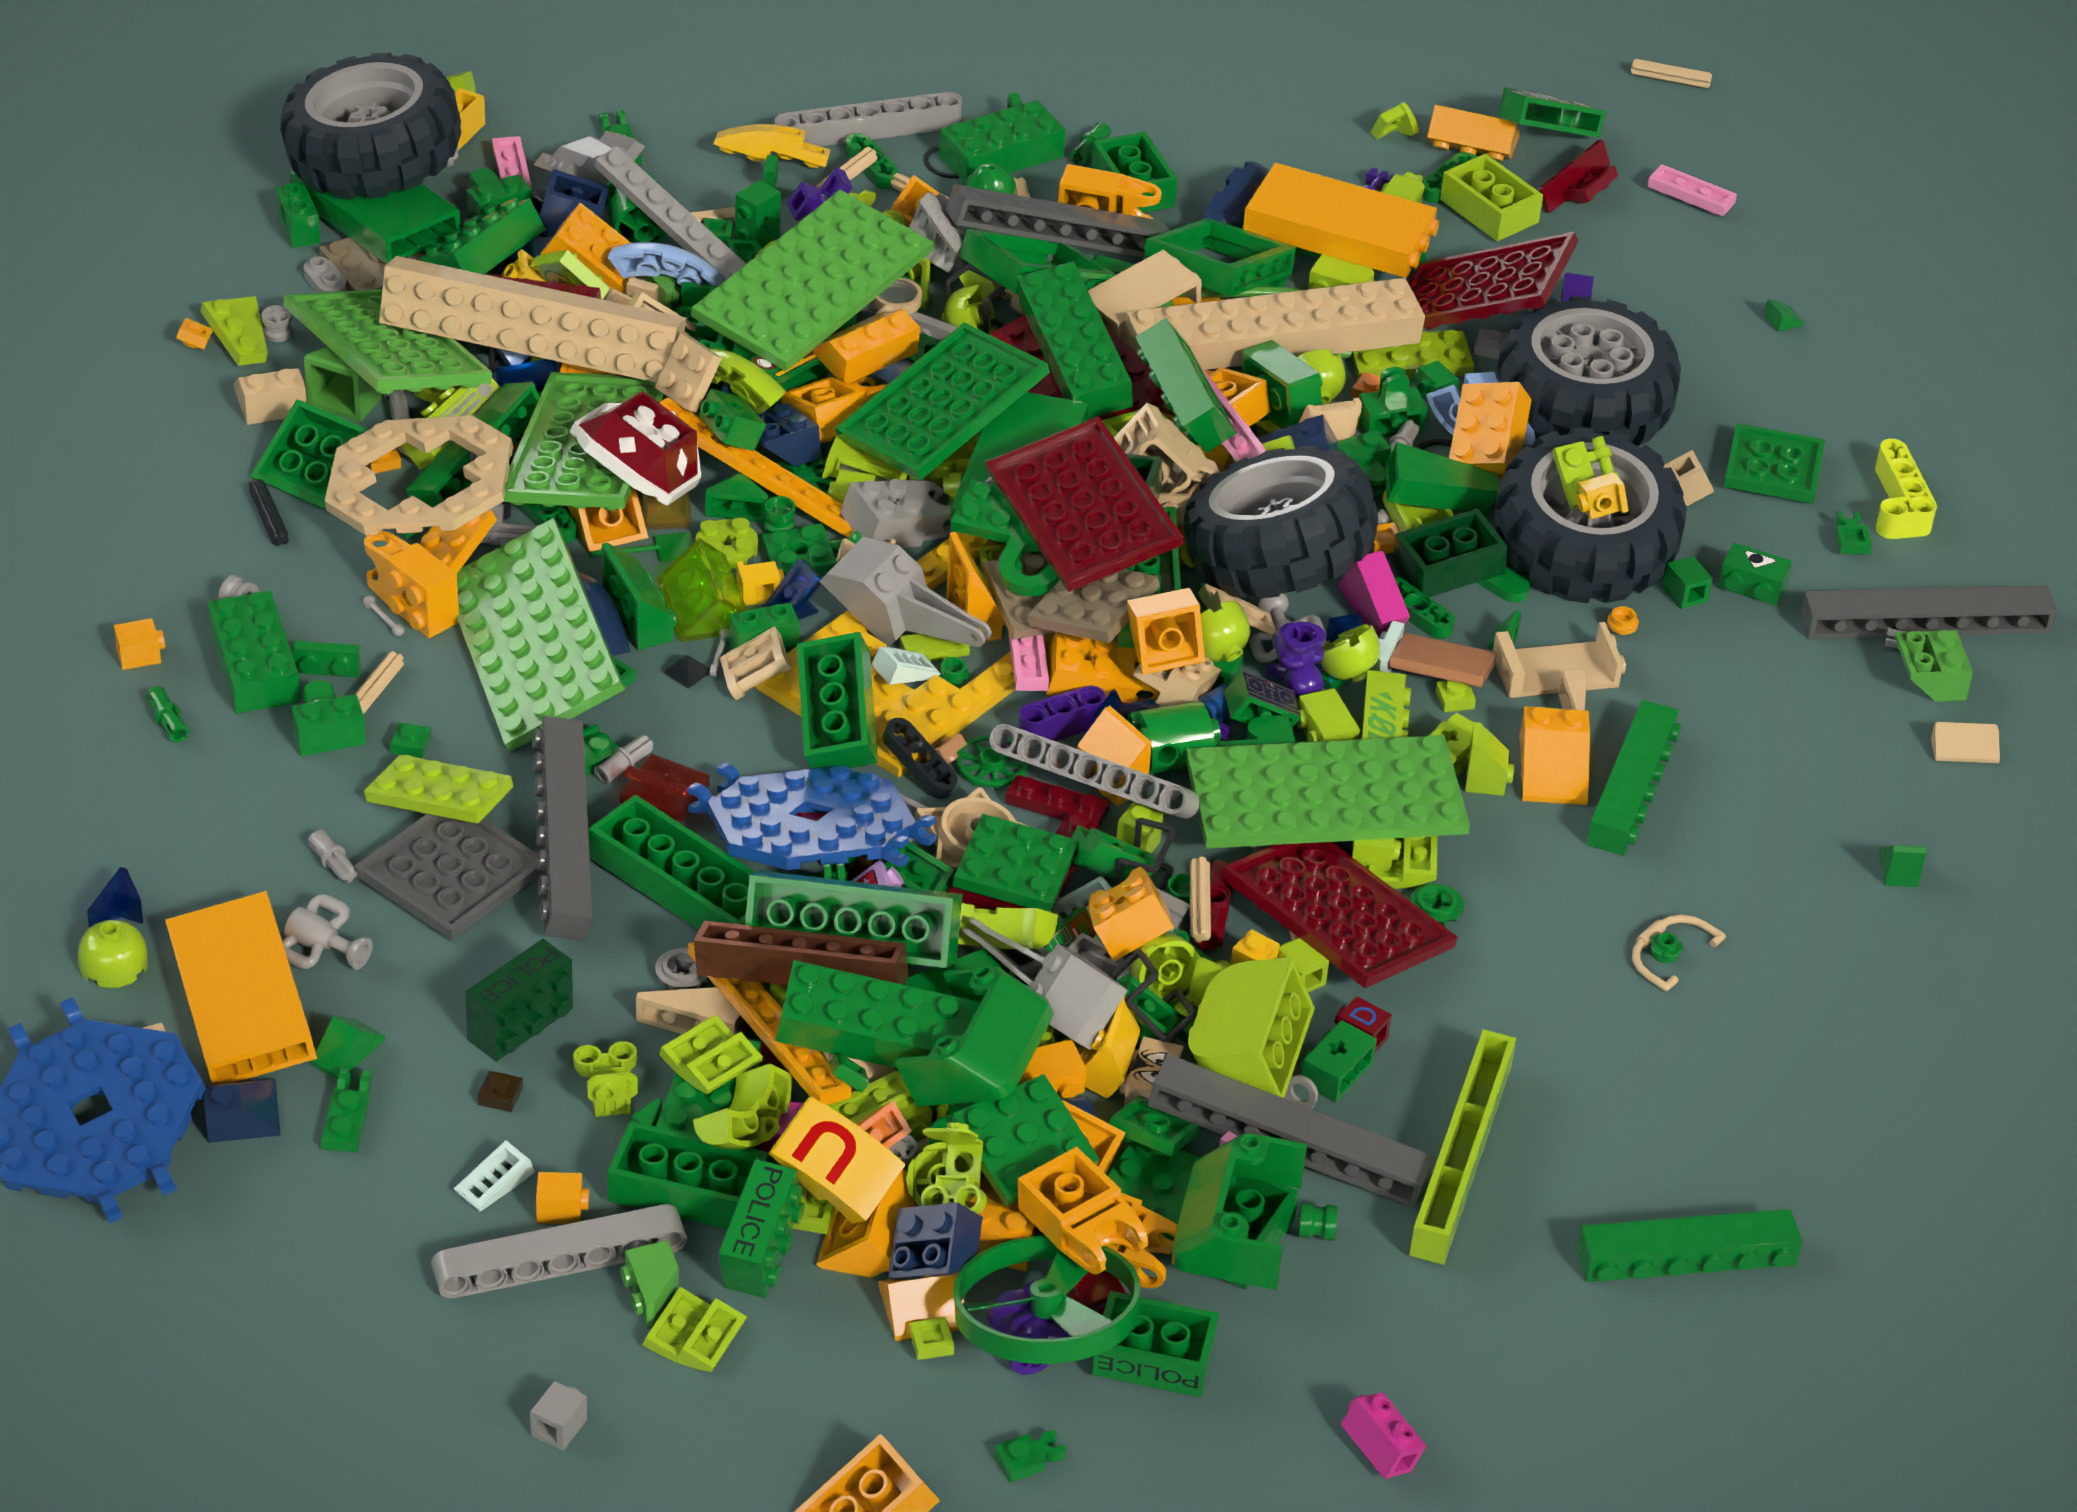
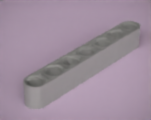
M942 92L786 112L775 117V125L806 130L804 141L818 146L846 143V137L853 133L866 134L873 140L940 131V128L962 121L963 100L955 92Z
M1008 724L997 725L990 734V745L998 753L1159 811L1187 819L1195 815L1199 809L1197 794L1174 783ZM1012 734L1013 742L1007 748V739ZM1040 744L1041 752L1035 758L1034 750ZM1068 754L1069 762L1063 768L1062 760ZM1097 764V773L1091 778L1090 770L1092 766ZM1125 774V784L1119 788L1118 781ZM1154 784V793L1150 798H1147V790L1149 786ZM1182 794L1183 803L1176 809V799Z
M665 1204L445 1249L434 1255L431 1260V1266L440 1294L445 1298H459L625 1263V1250L668 1240L672 1252H676L684 1247L687 1242V1236L677 1208L673 1205Z

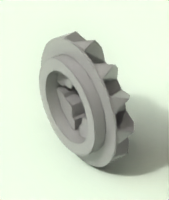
M688 948L669 950L662 954L656 962L655 975L658 976L660 985H668L670 990L676 988L688 989L689 987L697 989L701 983L708 982L707 976L697 975L696 963L689 956ZM677 968L681 969L684 972L689 970V974L685 975L683 972L677 973Z

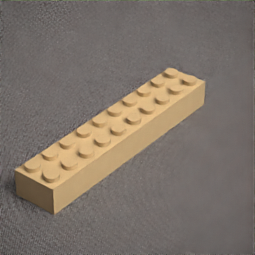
M396 256L385 265L379 323L657 383L680 332L684 333L686 318Z
M1406 278L1130 311L1126 313L1123 341L1138 355L1137 350L1141 347L1135 337L1164 318H1167L1188 343L1202 368L1210 370L1220 367L1242 366V350L1269 340H1273L1296 357L1303 353L1320 349L1331 350L1332 354L1420 343L1425 314Z

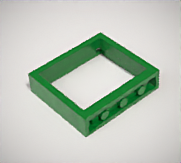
M1206 218L1147 238L1143 250H1145L1144 260L1165 250L1172 257L1177 258L1191 272L1196 273L1201 279L1203 288L1232 297L1291 275L1296 247L1211 218ZM1209 248L1241 260L1229 264L1195 251Z
M967 229L959 255L960 258L1014 294H1018L1017 276L1073 261L1087 290L1117 275L1072 245L992 231ZM1048 254L1053 255L1051 262L1047 261Z

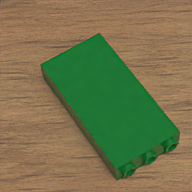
M294 171L289 172L291 183L304 182ZM305 183L318 215L386 264L396 256L407 258L426 250L436 243H443L445 235L457 229L461 230L459 209L423 184L407 191L400 189L389 192V196L369 199L368 196H356L354 199L335 198L331 191L321 194L311 189Z
M1026 392L987 424L981 431L952 503L951 520L971 480L985 482L990 477L986 470L985 462L1088 421L1089 403Z

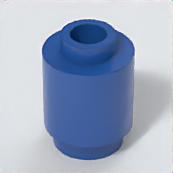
M1231 683L1220 684L1198 699L1205 704L1210 718L1215 717L1220 723L1230 717L1224 691Z

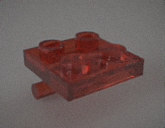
M651 754L640 769L631 765L627 766L624 777L630 779V781L620 792V804L637 795L680 823L688 813V806L694 801L699 800L696 796L688 794V787L694 783H699L708 788L710 786V775Z

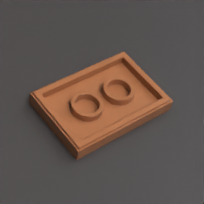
M1405 633L1390 656L1389 667L1482 687L1496 664L1497 653Z

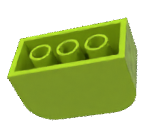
M1286 957L1240 962L1225 968L1210 981L1202 1003L1198 1006V1014L1193 1027L1189 1030L1188 1045L1198 1066L1276 1096L1285 1097L1315 1009L1293 958Z

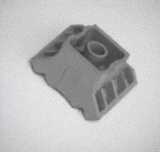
M606 131L600 139L589 136L562 145L554 155L543 152L534 166L545 172L552 173L553 169L606 185L609 180L594 167L596 158L617 146L630 159L635 161L646 146L631 137Z
M927 192L919 201L909 228L934 242L933 251L925 258L946 272L955 273L965 264H968V262L959 257L967 227L956 225L947 214L945 209L948 199L944 194L941 195L939 193L935 196L933 192L931 194Z

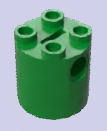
M646 172L652 179H654L658 183V180L655 176ZM610 181L606 184V186H609L605 206L613 229L631 243H661L668 234Z
M1200 700L1128 713V722L1152 742L1149 775L1188 768L1186 748L1216 747L1221 740V731L1215 717L1210 718L1205 704Z

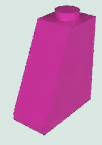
M1383 551L1367 554L1362 561L1353 562L1350 570L1343 575L1338 583L1340 591L1364 624H1368V626L1372 625L1377 636H1380L1382 631L1388 632L1392 621L1406 624L1410 618Z

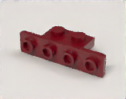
M1603 140L1594 142L1538 188V191L1543 194L1542 204L1545 213L1553 212L1565 201H1577L1579 204L1590 202L1594 199V195L1606 189L1609 183L1618 177L1616 167L1609 166L1610 161Z

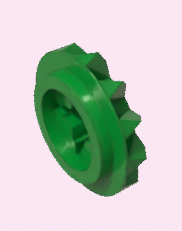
M1434 883L1420 886L1412 893L1410 899L1412 903L1445 927L1449 921L1457 922L1464 910L1462 896L1455 889L1443 884ZM1437 900H1439V905L1441 906L1439 907V909H1434V904H1436Z

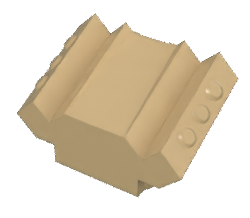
M1146 403L1114 437L1125 454L1162 457V493L1188 494L1194 484H1199L1200 490V484L1214 473H1221L1215 461L1205 458L1201 448L1190 442L1178 430L1173 421L1163 418L1158 407Z

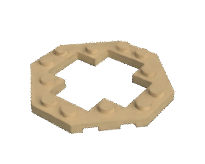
M473 415L385 420L336 449L325 497L326 510L364 535H379V532L383 529L396 528L397 533L423 532V527L438 526L441 531L456 530L504 501L505 482L508 480L510 469L509 459L513 453L512 439ZM448 440H452L479 456L474 461L463 466L464 477L473 483L433 508L412 496L387 510L360 493V491L377 482L375 472L366 467V465L406 442L424 453H428Z

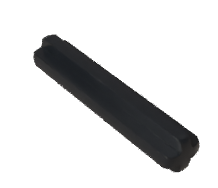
M262 479L252 480L249 483V492L272 543L275 546L286 545L289 541L288 531L265 481Z

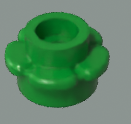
M958 657L944 659L938 669L941 673L939 677L954 686L962 684L964 680L969 678L970 674L966 662Z
M1672 933L1657 934L1650 941L1652 944V956L1658 962L1673 963L1678 959L1679 953L1683 952V943L1678 941V938Z

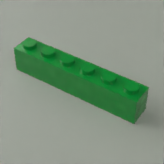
M533 382L505 383L475 417L510 437L513 443L527 428L540 396ZM451 441L405 490L408 497L414 496L433 508L447 498L469 487L473 482L464 477L463 466L470 463L471 452Z
M1642 699L1591 819L1587 846L1625 856L1629 844H1636L1640 831V826L1637 824H1644L1648 813L1649 805H1646V802L1652 804L1657 790V785L1654 783L1661 782L1666 764H1663V761L1669 763L1674 744L1671 741L1677 743L1682 728V724L1677 723L1679 709Z
M1791 1209L1581 1225L1576 1250L1586 1282H1608L1621 1279H1644L1657 1276H1679L1683 1274L1715 1273L1719 1271L1797 1265L1802 1239Z

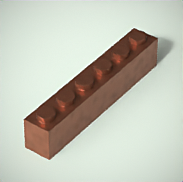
M704 921L693 940L697 975L711 976L713 978L745 980L747 982H764L788 986L793 960L902 985H905L908 979L906 943Z

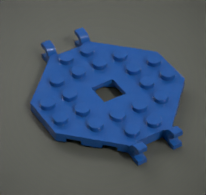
M723 763L717 767V774L725 776L728 781H723L717 785V792H721L715 797L712 796L709 789L699 783H694L688 787V794L694 795L699 799V801H694L688 806V812L707 813L711 820H715L716 830L721 840H725L726 850L729 855L785 870L800 869L801 863H810L819 860L821 866L826 863H830V865L848 863V857H858L861 855H866L867 860L884 859L888 860L891 864L903 867L909 862V856L901 854L897 848L902 849L909 844V838L916 839L919 843L928 846L936 841V834L929 833L925 829V827L929 828L936 823V816L924 815L915 820L892 780L880 778L875 773L852 771L847 766H831L743 777L740 776V773L734 766ZM798 812L827 813L818 821L796 816Z
M71 997L60 1003L70 1027L34 1045L31 1044L21 1022L8 1028L19 1053L0 1088V1176L7 1189L21 1191L22 1187L35 1189L42 1195L66 1199L68 1195L84 1197L86 1202L100 1204L107 1219L112 1223L124 1217L117 1205L115 1196L153 1177L163 1196L177 1190L168 1171L172 1160L171 1152L176 1142L182 1140L192 1119L190 1114L196 1100H201L206 1088L176 1033L86 1020L74 998ZM93 1095H105L113 1110L80 1126L72 1112L76 1104Z

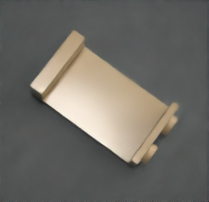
M1162 250L1093 287L1088 292L1104 325L1123 341L1127 312L1155 309L1181 294H1185L1193 302L1199 303L1201 302L1202 283L1196 273L1191 272L1177 258Z
M1599 622L1597 637L1594 642L1515 649L1508 631L1496 632L1493 647V652L1497 653L1495 665L1509 698L1558 693L1561 673L1564 670H1585L1587 675L1586 690L1619 687L1621 674H1624L1626 670L1624 656L1619 655L1616 648V638L1614 634H1610L1605 622Z

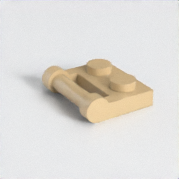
M775 626L720 657L727 687L735 700L744 697L746 691L779 672L784 674L793 669L787 657L782 636Z

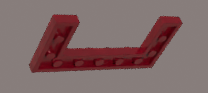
M1016 775L1005 797V804L1063 820L1055 834L1072 838L1078 825L1089 830L1092 828L1099 830L1109 812L1110 801L1097 798L1094 795L1083 794L1021 775ZM1073 861L1063 882L1058 897L1055 901L1053 909L1056 906L1058 900L1060 899L1071 877L1073 876L1076 868L1078 867V865L1073 863ZM953 882L948 889V893L963 894L962 903L974 905L977 909L996 911V908H1027L953 887Z

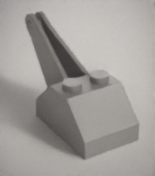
M862 537L819 581L877 639L887 644V647H890L905 630L974 647H981L992 635L990 627L984 621L968 614L927 588L922 567L899 545Z
M971 917L969 922L985 933L1043 963L1042 969L1037 977L1034 978L988 940L967 927L963 930L965 934L980 943L1027 983L1028 987L1048 999L1054 1012L1053 1018L1049 1023L1051 1026L1090 1050V1046L1096 1039L1099 1030L1104 1029L1128 990L1086 958L1065 946L1057 944L1054 950L1045 958L996 932L976 918Z

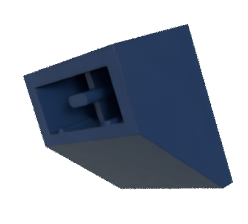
M553 169L539 214L546 230L538 236L545 238L553 237L579 203H582L601 218L609 186Z
M778 404L773 409L764 411L760 415L756 412L767 424L758 441L766 449L794 466L822 458L819 425L790 404Z
M960 1203L898 1208L888 1278L894 1281L954 1275L978 1253L983 1217Z

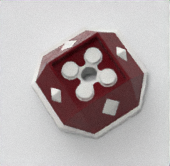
M644 391L616 403H604L575 421L570 430L573 437H577L578 443L589 455L631 487L646 495L655 496L657 501L667 506L696 487L701 479L697 431L677 417L675 411H669Z

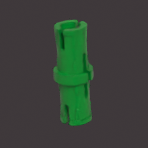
M1097 122L1090 132L1085 133L1080 138L1081 142L1070 153L1073 163L1078 164L1079 162V165H1084L1092 155L1093 141L1109 137L1111 129L1106 123H1103L1101 126V122Z
M155 686L149 689L148 693L150 695L146 694L145 697L154 710L156 722L164 727L172 742L179 743L186 740L187 736L185 734L189 735L190 730L183 722L181 710L177 704L171 702L163 687Z

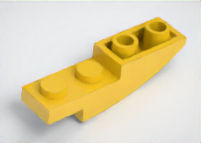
M772 124L744 125L720 131L717 133L713 144L719 146V149L723 152L730 154L735 152L746 154L748 159L756 162L766 161L767 155L774 151L777 152L776 155L780 158L792 160L793 158L804 161L805 165L813 168L826 167L831 149L805 142L806 130Z

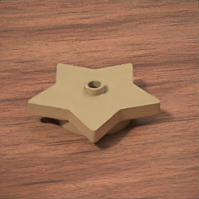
M981 787L973 791L968 797L958 799L947 807L917 808L914 816L915 820L924 815L936 816V823L929 828L925 827L927 832L936 834V841L933 843L936 846L935 858L956 871L982 813L1025 825L1016 821L1013 815L1002 805L992 801Z

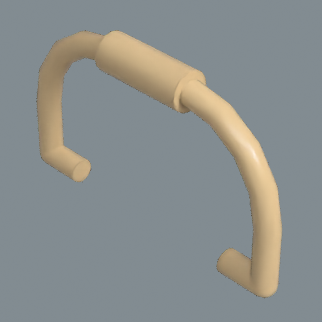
M1682 914L1668 916L1663 920H1656L1636 938V944L1632 949V962L1636 970L1644 978L1660 989L1668 991L1678 982V978L1673 975L1665 982L1651 973L1640 959L1642 948H1646L1651 944V939L1655 935L1663 933L1670 924H1692L1714 936L1709 942L1713 948L1717 947L1726 938L1725 933L1695 916Z

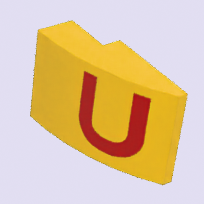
M808 1097L768 1153L781 1166L796 1169L798 1181L820 1201L828 1200L852 1223L867 1221L906 1165L858 1125L813 1097Z

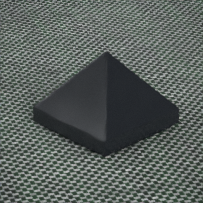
M686 655L667 668L665 674L690 688L710 674V668Z

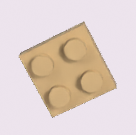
M680 332L668 360L659 375L655 388L688 411L697 413L722 357L691 336Z

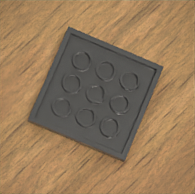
M426 814L354 865V871L357 872L359 879L451 941L542 875V871L537 870V853L485 819L476 824Z

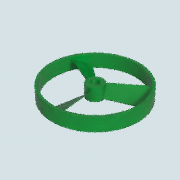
M1045 1235L1014 1239L984 1250L973 1257L960 1270L953 1290L955 1320L959 1330L967 1340L991 1355L1031 1364H1058L1078 1361L1111 1349L1133 1331L1141 1313L1140 1279L1133 1265L1125 1257L1105 1245L1101 1247L1107 1259L1105 1271L1123 1282L1133 1296L1125 1311L1112 1321L1066 1296L1088 1273L1087 1270L1061 1252ZM1053 1260L1046 1278L1039 1279L1031 1284L1030 1298L1012 1302L962 1303L969 1289L980 1279L994 1271L1023 1262ZM1031 1303V1312L1034 1316L1041 1319H1053L1071 1337L1033 1339L1012 1336L981 1324L967 1311Z

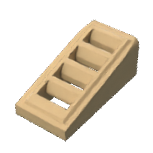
M1564 670L1561 673L1557 695L1562 709L1585 711L1587 681L1585 670Z

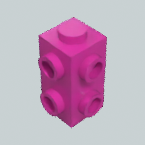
M1383 1392L1356 1397L1349 1404V1411L1343 1419L1341 1426L1384 1479L1410 1473L1426 1449L1425 1443Z

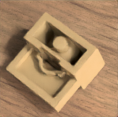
M1205 657V662L1144 675L1141 673L1140 666L1138 665L1133 676L1160 691L1161 693L1156 703L1164 707L1199 701L1200 697L1211 691L1221 669L1214 666L1213 662Z

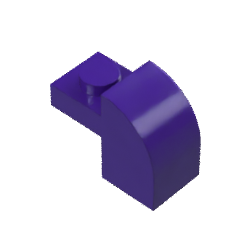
M835 167L820 189L801 181L786 204L794 220L800 222L822 204L819 197L821 194L827 195L828 198L832 197L839 190L849 194L853 186L846 172Z

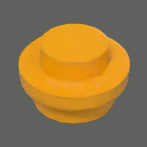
M1616 607L1608 615V627L1619 635L1631 634L1638 628L1639 620L1637 614L1629 607Z

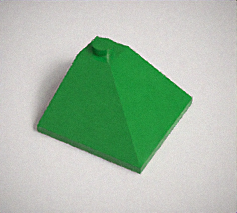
M297 399L252 472L251 478L256 481L262 479L270 487L327 511L325 497L336 449L369 429Z

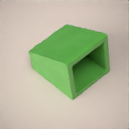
M328 346L311 352L304 357L307 403L332 414L362 422L384 396V394L377 392L359 374L352 370Z

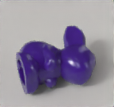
M1311 622L1286 623L1277 630L1275 637V650L1281 664H1269L1265 667V674L1268 680L1293 690L1297 700H1299L1301 695L1321 691L1324 681L1321 672L1315 664L1321 662L1324 657L1322 646L1326 642L1325 631L1320 626Z
M1045 1278L1030 1281L1022 1289L1006 1290L996 1297L993 1302H1012L1030 1298L1031 1284ZM1031 1303L990 1308L987 1311L989 1325L1004 1334L1033 1339L1071 1337L1053 1319H1041L1034 1316L1031 1312ZM1010 1360L1012 1369L1021 1375L1034 1374L1049 1366V1364H1031Z

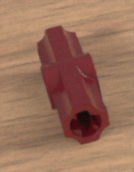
M1215 860L1214 863L1210 864L1211 937L1208 941L1195 942L1202 950L1214 951L1215 948L1223 946L1232 886L1221 878L1223 866L1228 865L1224 861Z

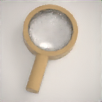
M899 278L871 301L878 310L875 315L884 311L904 309L908 315L916 312L922 303L921 287L912 280Z

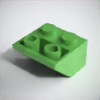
M1957 630L1895 633V640L1909 677L1935 702L1966 701L1973 670Z

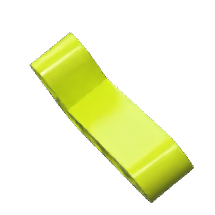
M1885 439L1880 444L1875 471L1889 498L1883 500L1880 505L1875 527L1876 532L1887 539L1926 536L1932 530L1937 504L1905 443L1898 439Z

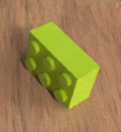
M1485 153L1444 172L1440 200L1498 242L1539 223L1543 194Z

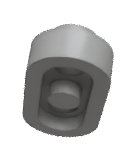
M316 256L305 262L304 278L316 293L347 291L345 277L330 260Z

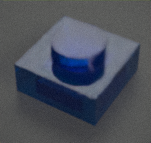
M1355 613L1329 618L1326 641L1329 640L1332 645V642L1339 638V634L1361 626L1363 620L1360 615Z

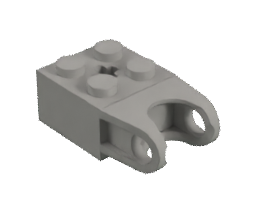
M892 479L888 481L853 482L849 485L840 512L851 528L861 534V537L887 543L893 538L896 540L895 545H899L901 548L921 547L923 541L948 537L950 533L954 532L951 531V525L943 527V523L948 518H951V506L940 504L944 492L940 485L933 481ZM935 491L934 496L930 498L928 493Z

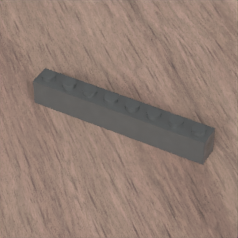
M957 184L953 185L945 209L953 222L958 226L1144 257L1145 250L1143 248L1147 238L1170 231L1163 221Z
M2048 585L1821 590L1804 592L1800 617L1807 639L1887 637L1888 627L1907 632H1917V630L1920 632L1957 630L1959 635L2051 633L2057 608Z
M543 716L540 729L535 728L532 736V748H537L533 760V772H538L534 784V796L539 797L535 808V821H540L536 833V845L541 846L537 857V870L542 871L538 882V895L543 896L539 908V921H544L545 936L585 940L593 916L583 721Z
M1169 1054L1166 1055L1155 1079L1147 1104L1149 1107L1225 1135L1228 1131L1237 1136L1252 1133L1307 1144L1304 1166L1412 1208H1415L1434 1158L1433 1155L1396 1142L1385 1136L1370 1132L1351 1123L1336 1119Z

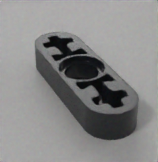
M904 718L891 719L882 734L884 744L931 796L940 799L949 797L958 780L955 771L908 720ZM893 732L896 734L902 733L904 737L902 735L895 736ZM912 753H922L926 756L928 762L924 764L916 762L912 757ZM936 780H938V781L944 780V781L946 782V784H945L944 782L937 783Z

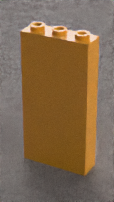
M1275 162L1245 208L1243 229L1291 246L1406 278L1412 268H1417L1421 252L1425 253L1427 251L1430 237L1436 236L1439 220H1436V207Z
M267 891L165 919L212 1085L235 1083L317 1059Z

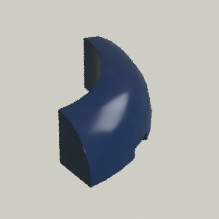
M1255 161L1245 162L1243 169H1234L1226 178V188L1222 193L1218 191L1215 193L1202 220L1211 218L1243 229L1245 208L1270 170Z
M577 571L611 655L616 656L630 653L621 618L610 595L595 578Z

